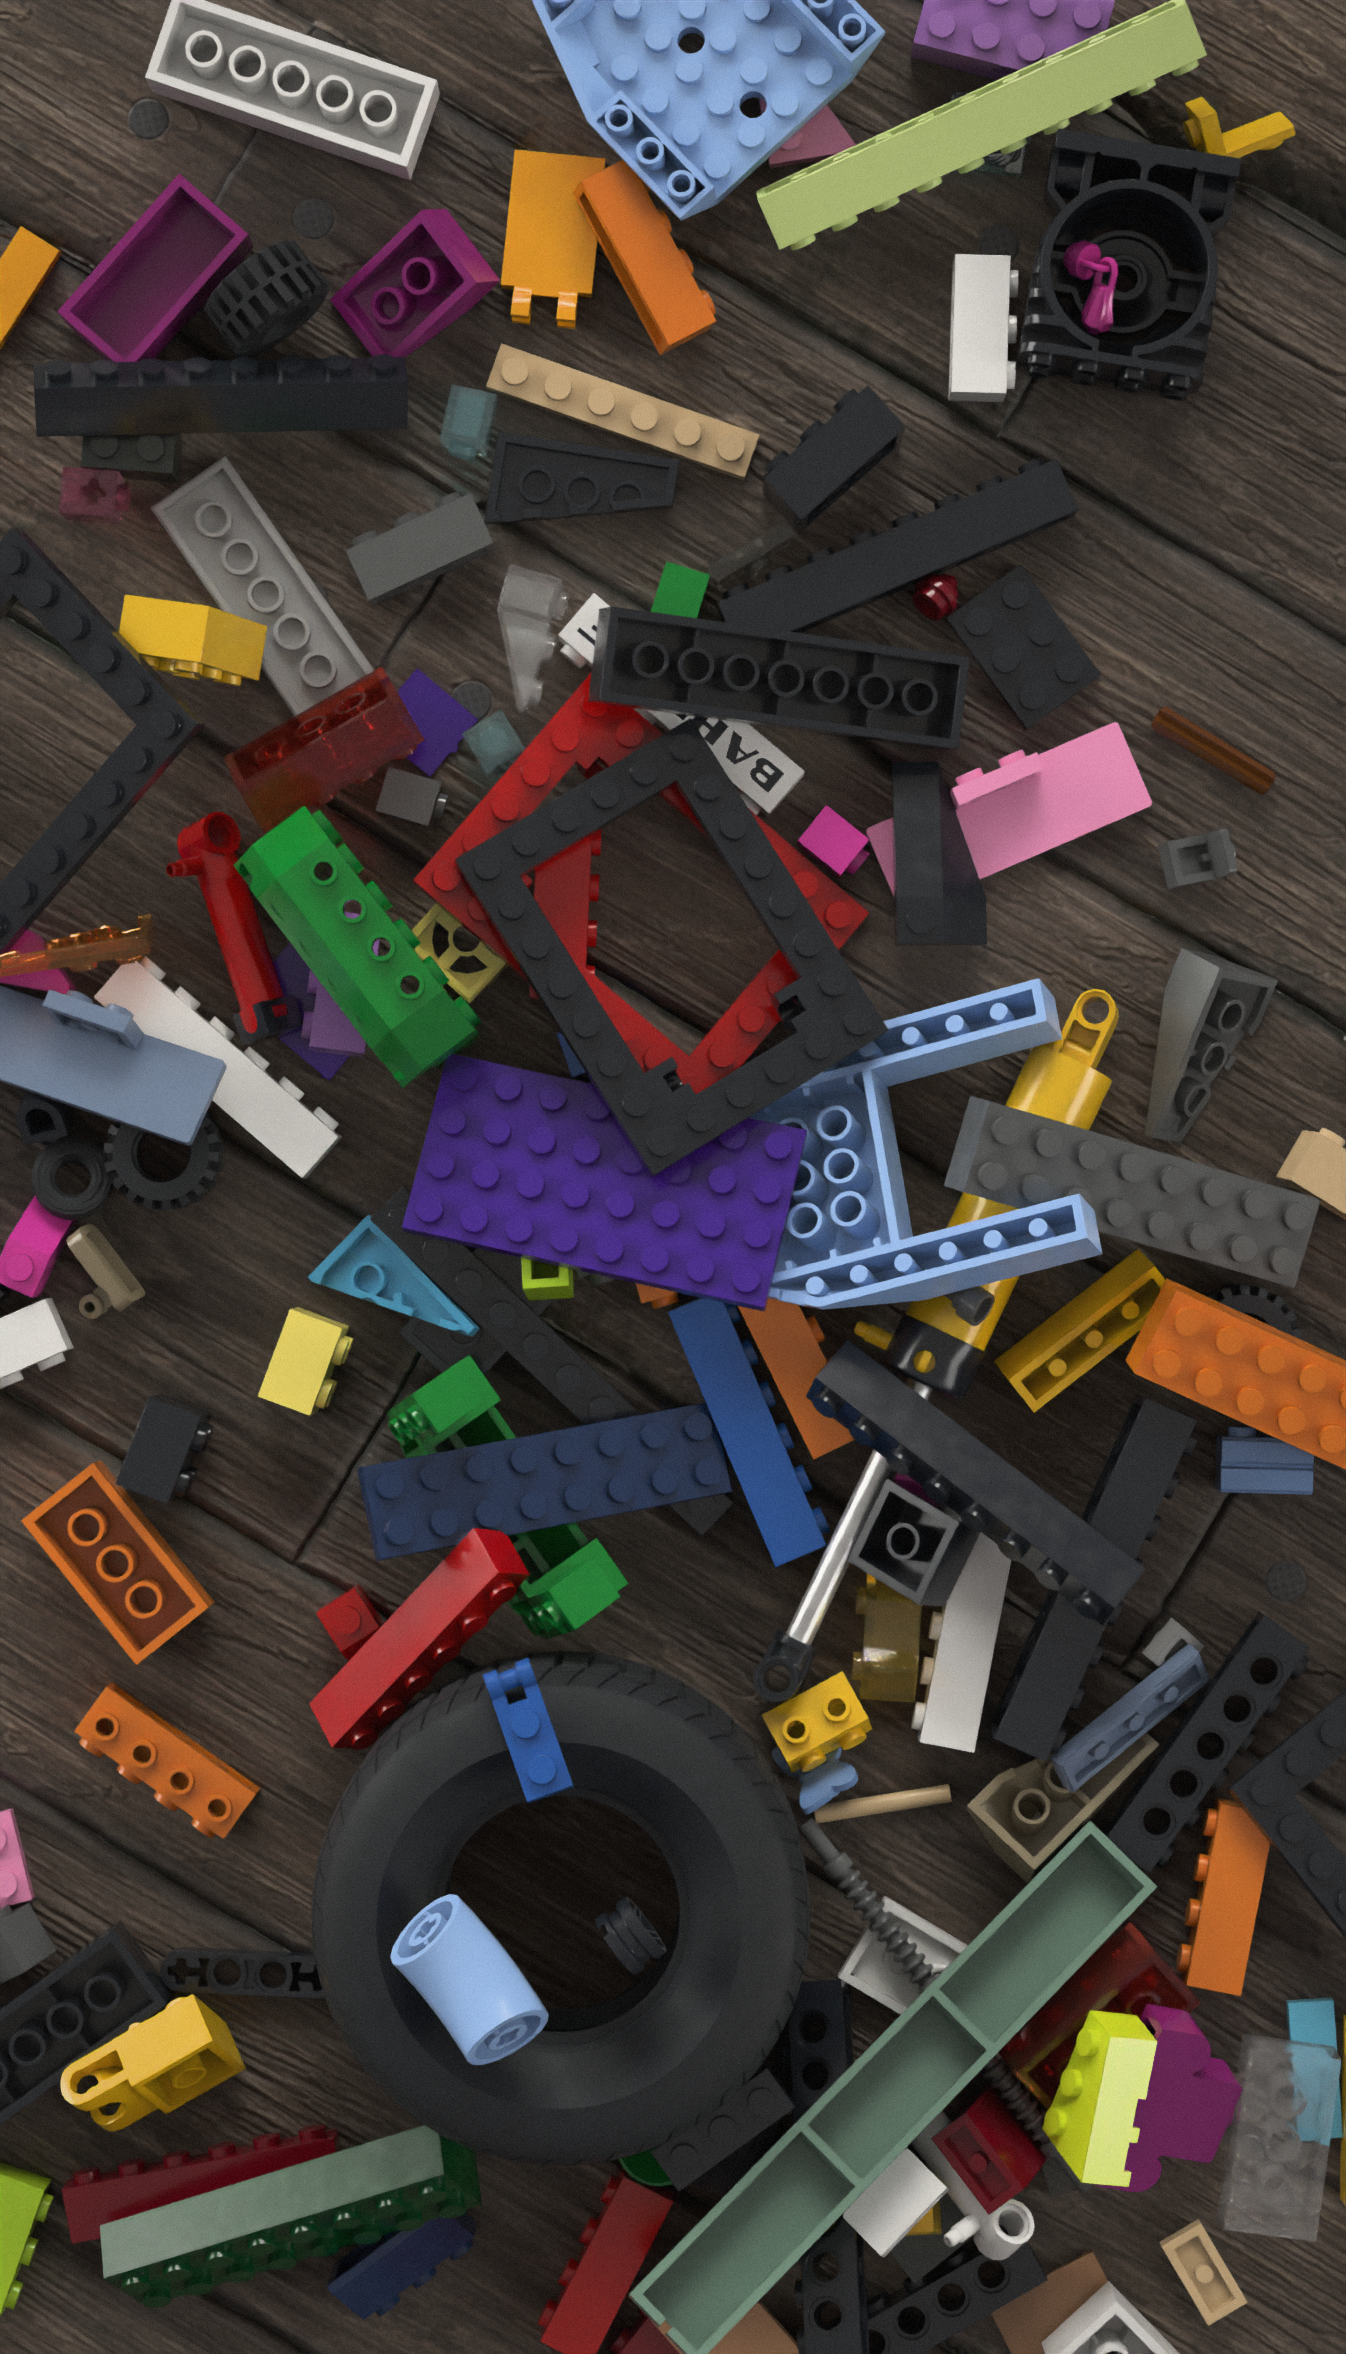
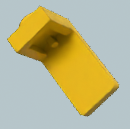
M1203 97L1185 103L1189 120L1183 122L1184 131L1192 148L1196 147L1198 152L1241 158L1257 150L1274 149L1280 146L1285 139L1296 135L1294 125L1281 112L1273 113L1222 133L1217 112Z

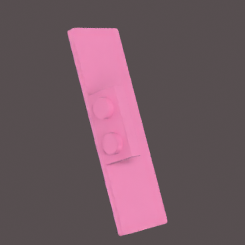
M1116 722L1039 755L1036 752L1026 756L1023 749L999 759L1000 768L983 774L981 768H977L955 778L958 786L952 788L949 792L980 880L1144 810L1152 804V800L1121 728ZM892 817L867 828L866 835L894 897Z

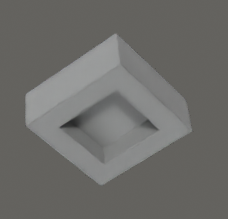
M1171 1618L1155 1634L1151 1643L1142 1653L1160 1667L1188 1643L1199 1652L1204 1645Z

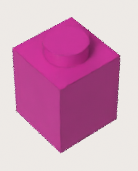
M827 805L796 844L838 879L845 871L853 876L870 855L863 849L869 839Z

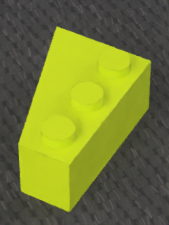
M1089 2011L1083 2029L1078 2033L1076 2046L1067 2068L1061 2075L1060 2085L1054 2100L1045 2114L1042 2130L1081 2183L1129 2187L1132 2172L1124 2170L1129 2143H1137L1140 2128L1133 2126L1138 2099L1146 2100L1157 2046V2040L1137 2015Z

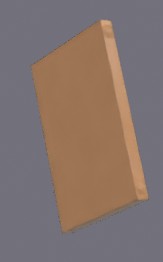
M1093 2250L1085 2251L1073 2260L1047 2272V2281L991 2313L1011 2354H1045L1042 2342L1108 2282Z

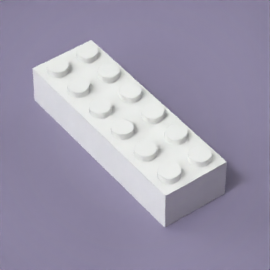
M171 0L145 76L153 93L407 180H411L440 96L436 79L205 0Z

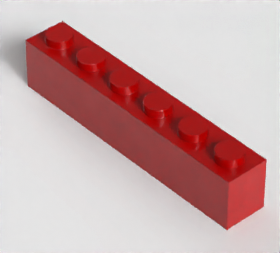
M473 1528L309 1703L332 1748L362 1750L371 1746L377 1740L378 1734L384 1727L404 1712L405 1705L419 1691L431 1684L433 1676L444 1664L454 1659L460 1653V1648L474 1633L487 1625L488 1618L503 1603L514 1597L517 1588L530 1574L508 1535L504 1534L501 1530Z

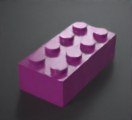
M178 174L57 313L67 326L105 359L114 362H139L148 358L155 359L208 300L220 282L254 247L247 232L181 174Z

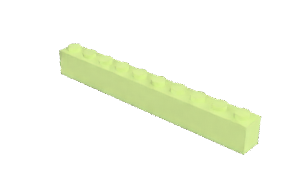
M1171 0L756 191L757 200L779 250L787 246L792 251L798 250L816 240L814 234L831 227L833 231H839L851 226L858 221L856 215L873 208L875 212H881L891 208L900 202L899 195L914 188L917 193H922L941 184V176L958 169L959 173L963 174L980 167L985 163L983 157L1000 150L1002 154H1008L1027 144L1026 137L1043 130L1044 135H1049L1057 132L1058 129H1064L1070 124L1068 118L1083 111H1086L1087 115H1094L1104 111L1113 105L1112 98L1129 91L1130 96L1141 94L1156 85L1154 79L1169 72H1172L1173 76L1185 74L1198 67L1197 59L1206 56L1207 53L1186 1Z

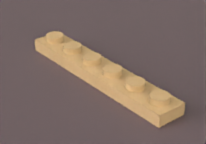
M502 343L486 385L487 390L741 480H745L760 438V434Z

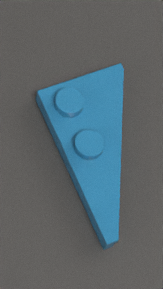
M367 1215L308 1276L314 1283L471 1337L480 1329L431 1277L370 1220L372 1215Z

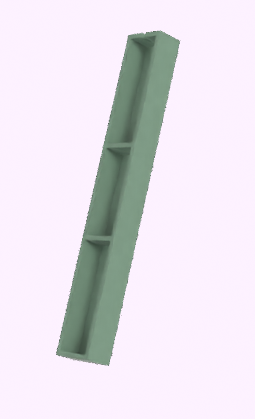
M1089 1821L639 2283L628 2297L657 2327L664 2321L671 2326V2329L665 2335L683 2354H708L1157 1886L1107 1836Z

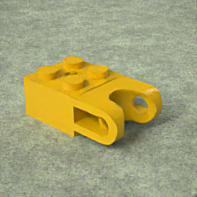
M191 1994L188 1997H180L167 2004L165 2010L142 2023L131 2024L127 2032L68 2066L61 2076V2092L65 2100L79 2110L90 2111L94 2122L105 2130L114 2132L124 2129L157 2109L168 2114L245 2070L246 2067L227 2023L194 1994ZM84 2076H95L97 2078L98 2084L90 2088L84 2094H77V2086ZM120 2102L121 2104L117 2112L107 2116V2104Z

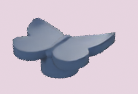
M841 1747L826 1754V1761L815 1769L807 1772H802L799 1769L793 1773L779 1748L773 1749L772 1757L777 1766L785 1774L799 1779V1782L802 1784L800 1806L804 1814L812 1813L837 1796L841 1791L847 1790L857 1783L858 1774L851 1764L839 1762L838 1760L841 1756Z

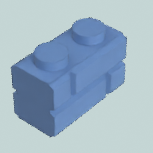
M1228 1427V1435H1217L1215 1490L1231 1493L1312 1495L1314 1455L1275 1437L1256 1436V1429L1253 1427Z

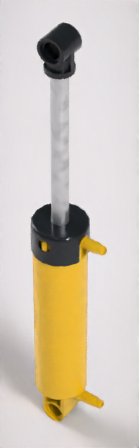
M1092 989L1079 996L1061 1032L1062 1039L1032 1047L1005 1106L1085 1130L1090 1129L1113 1081L1096 1070L1119 1019L1118 1008L1111 995L1103 990ZM1093 1002H1103L1109 1006V1014L1101 1023L1093 1024L1085 1020L1086 1008ZM963 1192L946 1228L1020 1208ZM1019 1276L981 1285L982 1288L994 1295V1304L988 1316L977 1326H972L958 1317L956 1309L952 1307V1301L942 1295L926 1300L911 1301L893 1334L874 1324L869 1325L863 1321L857 1322L854 1333L864 1338L866 1342L885 1350L881 1358L882 1364L907 1376L905 1384L924 1399L928 1400L932 1389L953 1399L962 1400L986 1353L984 1350ZM874 1449L787 1632L777 1629L763 1660L755 1668L753 1676L754 1687L765 1700L772 1702L787 1701L799 1695L804 1688L806 1675L819 1650L818 1647L811 1643L850 1564L847 1560L886 1479H890L894 1471L887 1463L886 1458ZM777 1665L783 1666L790 1674L789 1686L782 1692L773 1689L769 1683L770 1671Z

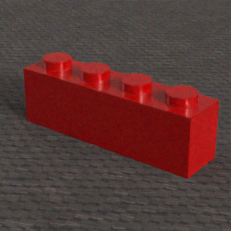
M602 829L536 867L534 899L571 956L593 975H595V966L586 965L587 947H596L597 920H589V901L598 902L600 874H591V856H601ZM530 984V1001H541Z
M623 2169L619 2178L611 2175L600 2197V2201L605 2203V2206L599 2218L596 2219L591 2216L579 2238V2242L584 2244V2247L578 2259L575 2260L570 2257L562 2270L558 2283L564 2287L557 2301L549 2298L539 2316L537 2324L543 2327L540 2342L563 2354L597 2353L673 2204L674 2191L664 2186H648L632 2178L625 2169Z

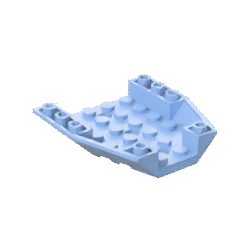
M532 0L587 123L680 220L718 205L853 81L885 35V30L855 0ZM694 33L704 39L705 42L702 49L691 54L683 52L678 46L681 38L687 34ZM749 98H759L765 102L767 107L761 116L749 118L740 111L741 105Z

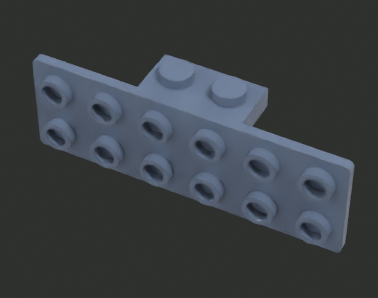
M0 986V1082L186 1146L192 1145L227 1068L223 1060L146 1035L133 1020L134 1015L129 1010L115 1004H108L107 1008L92 1004L93 1001L89 997L77 991L68 990L65 995L49 989L45 1000Z

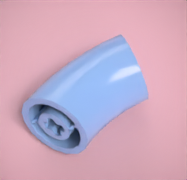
M445 1895L423 1908L408 1923L393 1945L390 1956L392 1964L408 1979L433 2009L458 2045L467 2062L472 2065H485L514 2053L539 2034L548 2022L549 2014L521 1970L490 1930L458 1895Z

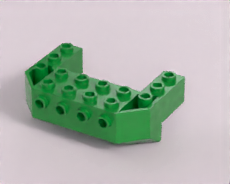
M303 806L251 845L233 866L380 1061L385 1064L400 1086L404 1088L432 1066L439 1069L445 1064L448 1057L452 1054H459L480 1038L481 1034L475 1027L481 1024L482 1021L462 996L454 1000L443 988V985L450 980L431 956L424 960L421 959L415 951V948L421 942L406 922L400 918L394 923L386 913L393 905L373 880L365 885L358 876L364 870V867L345 843L337 846L344 839L320 809L312 814ZM331 865L333 868L332 876L325 881L319 880L316 876ZM350 901H357L362 907L361 914L353 919L346 917L344 913L346 904ZM379 939H386L390 943V951L385 956H377L373 951V945ZM411 976L417 978L419 981L418 991L414 994L404 993L402 990L403 980Z
M470 1355L457 1362L386 1412L390 1420L388 1426L398 1440L406 1458L516 1438L494 1406L501 1399ZM576 1523L509 1536L530 1575L517 1588L514 1597L506 1603L522 1618L533 1635H540L544 1640L576 1630L619 1599L618 1591L629 1584L599 1540L595 1538L588 1541Z

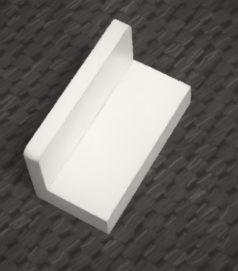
M904 2149L843 2213V2218L884 2258L949 2189L909 2149Z

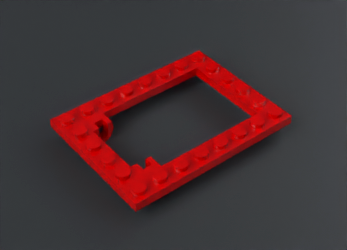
M591 673L412 881L416 887L528 983L529 981L459 872L454 861L456 858L530 815L573 764L578 766L577 770L588 780L605 770L596 762V759L608 768L663 735L634 708L588 702ZM675 784L658 794L707 836ZM750 810L839 950L868 916L869 912ZM526 874L521 876L525 885L529 888L533 880ZM778 948L688 1056L571 956L643 1072L645 1073L666 1059L673 1057L678 1065L676 1072L684 1085L689 1083L695 1094L744 1064L780 1021L771 995L798 979Z

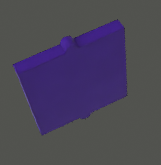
M417 668L396 693L391 692L388 695L390 701L369 724V727L426 775L431 777L451 752H458V743L478 719Z

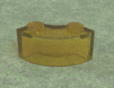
M868 1573L866 1575L865 1587L856 1588L855 1614L863 1615L861 1652H853L851 1680H860L859 1699L914 1703L918 1677L922 1605L915 1603Z

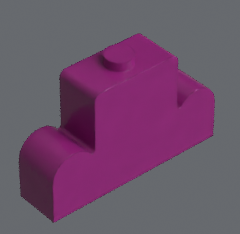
M1146 2004L1140 2020L1157 2040L1147 2097L1146 2100L1138 2099L1133 2126L1140 2128L1138 2142L1129 2143L1124 2170L1132 2172L1129 2187L1096 2184L1097 2187L1127 2192L1147 2190L1156 2184L1161 2176L1162 2167L1158 2159L1160 2156L1209 2163L1216 2154L1226 2128L1233 2121L1234 2109L1242 2092V2087L1224 2060L1210 2057V2043L1194 2018L1183 2010Z

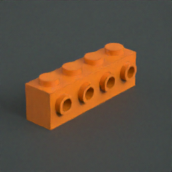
M114 1682L105 1687L74 1731L82 1737L79 1743L87 1751L99 1758H102L104 1754L109 1756L119 1764L116 1769L122 1776L137 1785L141 1781L145 1782L156 1790L154 1797L157 1801L172 1811H177L178 1808L184 1810L193 1817L191 1824L210 1838H214L217 1834L224 1839L260 1790V1787Z

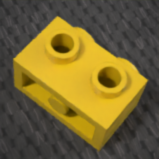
M843 1671L762 1714L768 1730L792 1773L799 1769L802 1772L815 1769L826 1761V1754L839 1747H842L843 1750H848L859 1745L867 1738L866 1733L872 1730L870 1720Z

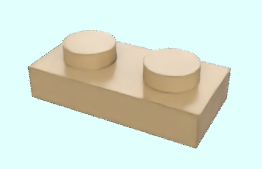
M1199 2219L1159 2242L1208 2326L1248 2303Z

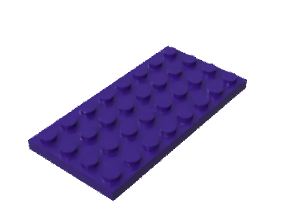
M452 1054L445 1061L402 1229L404 1232L765 1312L807 1139V1130L748 1118L656 1176L651 1177L593 1084Z

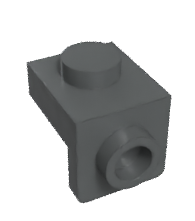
M1226 828L1158 845L1168 889L1212 881L1237 872L1236 852Z

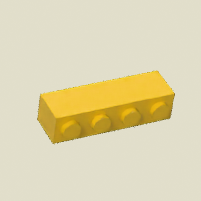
M1137 1249L1003 1353L994 1363L1035 1413L1141 1330L1165 1279L1155 1265Z

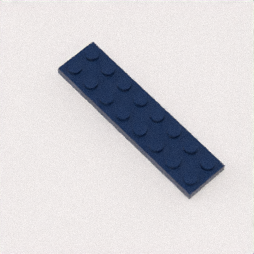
M706 1403L363 1466L357 1469L376 1562L455 1547L473 1528L501 1530L504 1534L512 1536L732 1492L721 1438Z

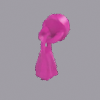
M1088 241L1072 243L1067 248L1063 259L1064 266L1068 269L1069 274L1081 280H1087L1095 274L1091 292L1080 313L1082 315V324L1088 330V333L1094 335L1109 331L1113 326V294L1118 276V264L1111 257L1101 259V252L1096 244ZM1111 272L1108 285L1101 283L1103 273Z

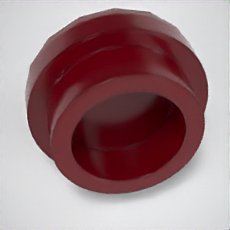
M948 574L924 576L916 584V592L912 596L915 607L921 614L931 620H940L943 616L951 615L957 607V580L953 575Z

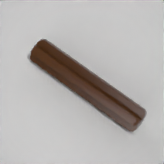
M1168 707L1159 709L1151 723L1152 729L1259 794L1264 795L1268 792L1275 781L1276 774L1272 770Z

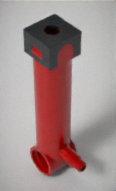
M213 812L181 830L177 838V847L182 859L169 863L166 867V872L170 877L197 876L241 1010L232 1016L242 1046L279 1038L303 1026V1021L294 995L284 997L248 885L233 866L239 860L236 850L240 846V830L236 822L229 815L223 812Z

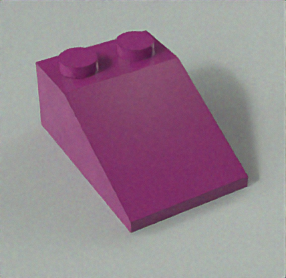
M423 209L332 296L330 301L372 357L379 354H387L393 357L406 358L468 312L500 282V279L447 209Z

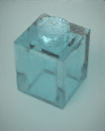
M452 384L440 434L441 444L443 447L449 448V455L467 460H474L476 454L487 456L499 404L497 394Z
M502 710L497 711L462 733L461 737L485 776L520 756L525 750Z

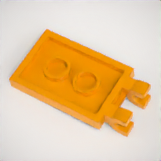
M515 149L501 277V289L514 290L511 305L512 323L530 325L533 296L559 298L556 316L557 328H576L578 297L592 298L598 239L573 195V191L582 180L605 169L606 158Z

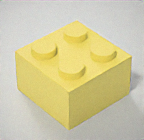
M300 1307L290 1309L258 1397L309 1416L318 1412L319 1408L324 1409L325 1406L328 1407L337 1386V1381L330 1379L335 1364L340 1366L341 1363H345L353 1343V1338L346 1336L350 1326Z

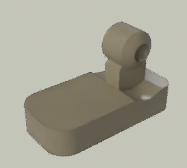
M88 1223L67 1238L70 1250L98 1286L93 1292L82 1297L79 1302V1310L84 1317L88 1319L98 1318L105 1314L112 1306L121 1312L145 1296V1291L96 1226Z

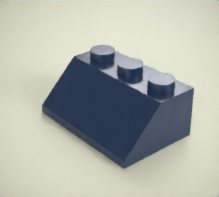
M466 2212L462 2216L455 2218L439 2217L426 2221L421 2228L413 2231L397 2230L383 2234L378 2241L370 2244H360L336 2262L327 2288L333 2296L363 2320L374 2312L378 2316H382L400 2301L398 2294L412 2284L417 2289L428 2282L437 2273L435 2266L449 2256L454 2261L465 2254L474 2245L471 2239L475 2237L477 2225Z

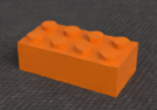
M98 1460L23 1518L21 1522L137 1665L215 1602L125 1489L115 1484L117 1479L105 1464Z

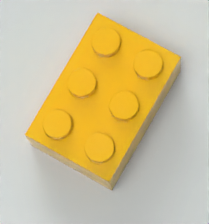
M125 595L119 633L155 671L171 673L172 676L184 679L200 680L201 677L212 679L216 683L241 686L242 678L259 681L268 626L210 606Z

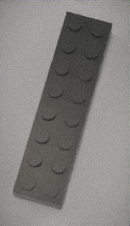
M973 1096L969 1098L944 1183L946 1187L1020 1209L1080 1194L1094 1209L1099 1232L1295 1288L1321 1199Z

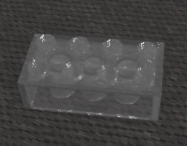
M1242 2034L1236 2078L1242 2087V2092L1235 2106L1234 2118L1229 2128L1218 2216L1224 2230L1316 2242L1341 2067V2058L1334 2046Z

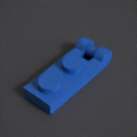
M525 1658L515 1662V1668L498 1673L497 1669L484 1673L483 1678L523 1792L529 1804L573 1788L574 1785L530 1660ZM523 1686L527 1698L509 1705L505 1691Z

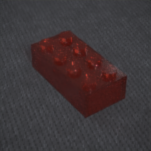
M381 666L223 758L238 791L265 833L278 826L301 807L305 806L308 808L312 805H323L332 800L339 789L352 782L360 783L369 779L376 773L379 766L391 759L400 760L409 756L416 750L417 745L425 739Z
M1130 1922L1087 1959L998 2053L1014 2075L1049 2109L1060 2085L1061 2075L1067 2068L1076 2046L1078 2033L1083 2029L1090 2010L1137 2015L1141 2019L1146 2004L1174 2008L1191 2013L1201 2002L1177 1972L1133 1923Z

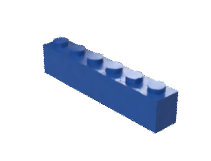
M700 1297L669 1310L670 1319L775 1567L826 1546L822 1535L831 1531L821 1508L817 1507L811 1510L804 1494L813 1490L802 1464L793 1468L787 1450L795 1446L785 1423L783 1422L778 1425L774 1423L769 1408L777 1404L767 1380L758 1383L751 1366L759 1363L749 1337L741 1341L739 1340L733 1326L734 1323L741 1321L735 1305Z

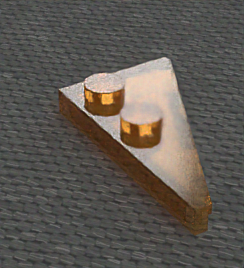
M152 915L138 916L139 928L122 932L121 927L106 925L87 932L44 942L45 950L21 954L15 950L1 954L0 977L70 967V970L73 972H81L96 968L98 962L116 959L117 964L121 965L139 962L144 959L143 955L150 954L155 932Z

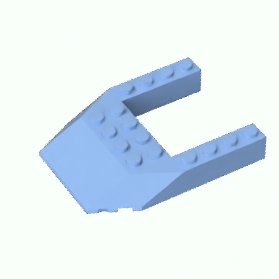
M1039 978L883 1021L889 1029L886 1034L750 1117L752 1119L807 1130V1139L768 1296L770 1299L820 1310L920 1301L1102 1254L1095 1211L1080 1194L913 1237L888 1087L1061 1040L1062 1035L1055 998Z

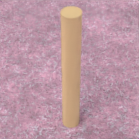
M949 1784L826 1803L814 1811L815 1821L818 1824L952 1802Z

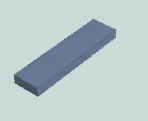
M1188 1643L1060 1747L1057 1754L1053 1753L1049 1756L1062 1785L1071 1793L1076 1791L1209 1682L1210 1678L1199 1651Z

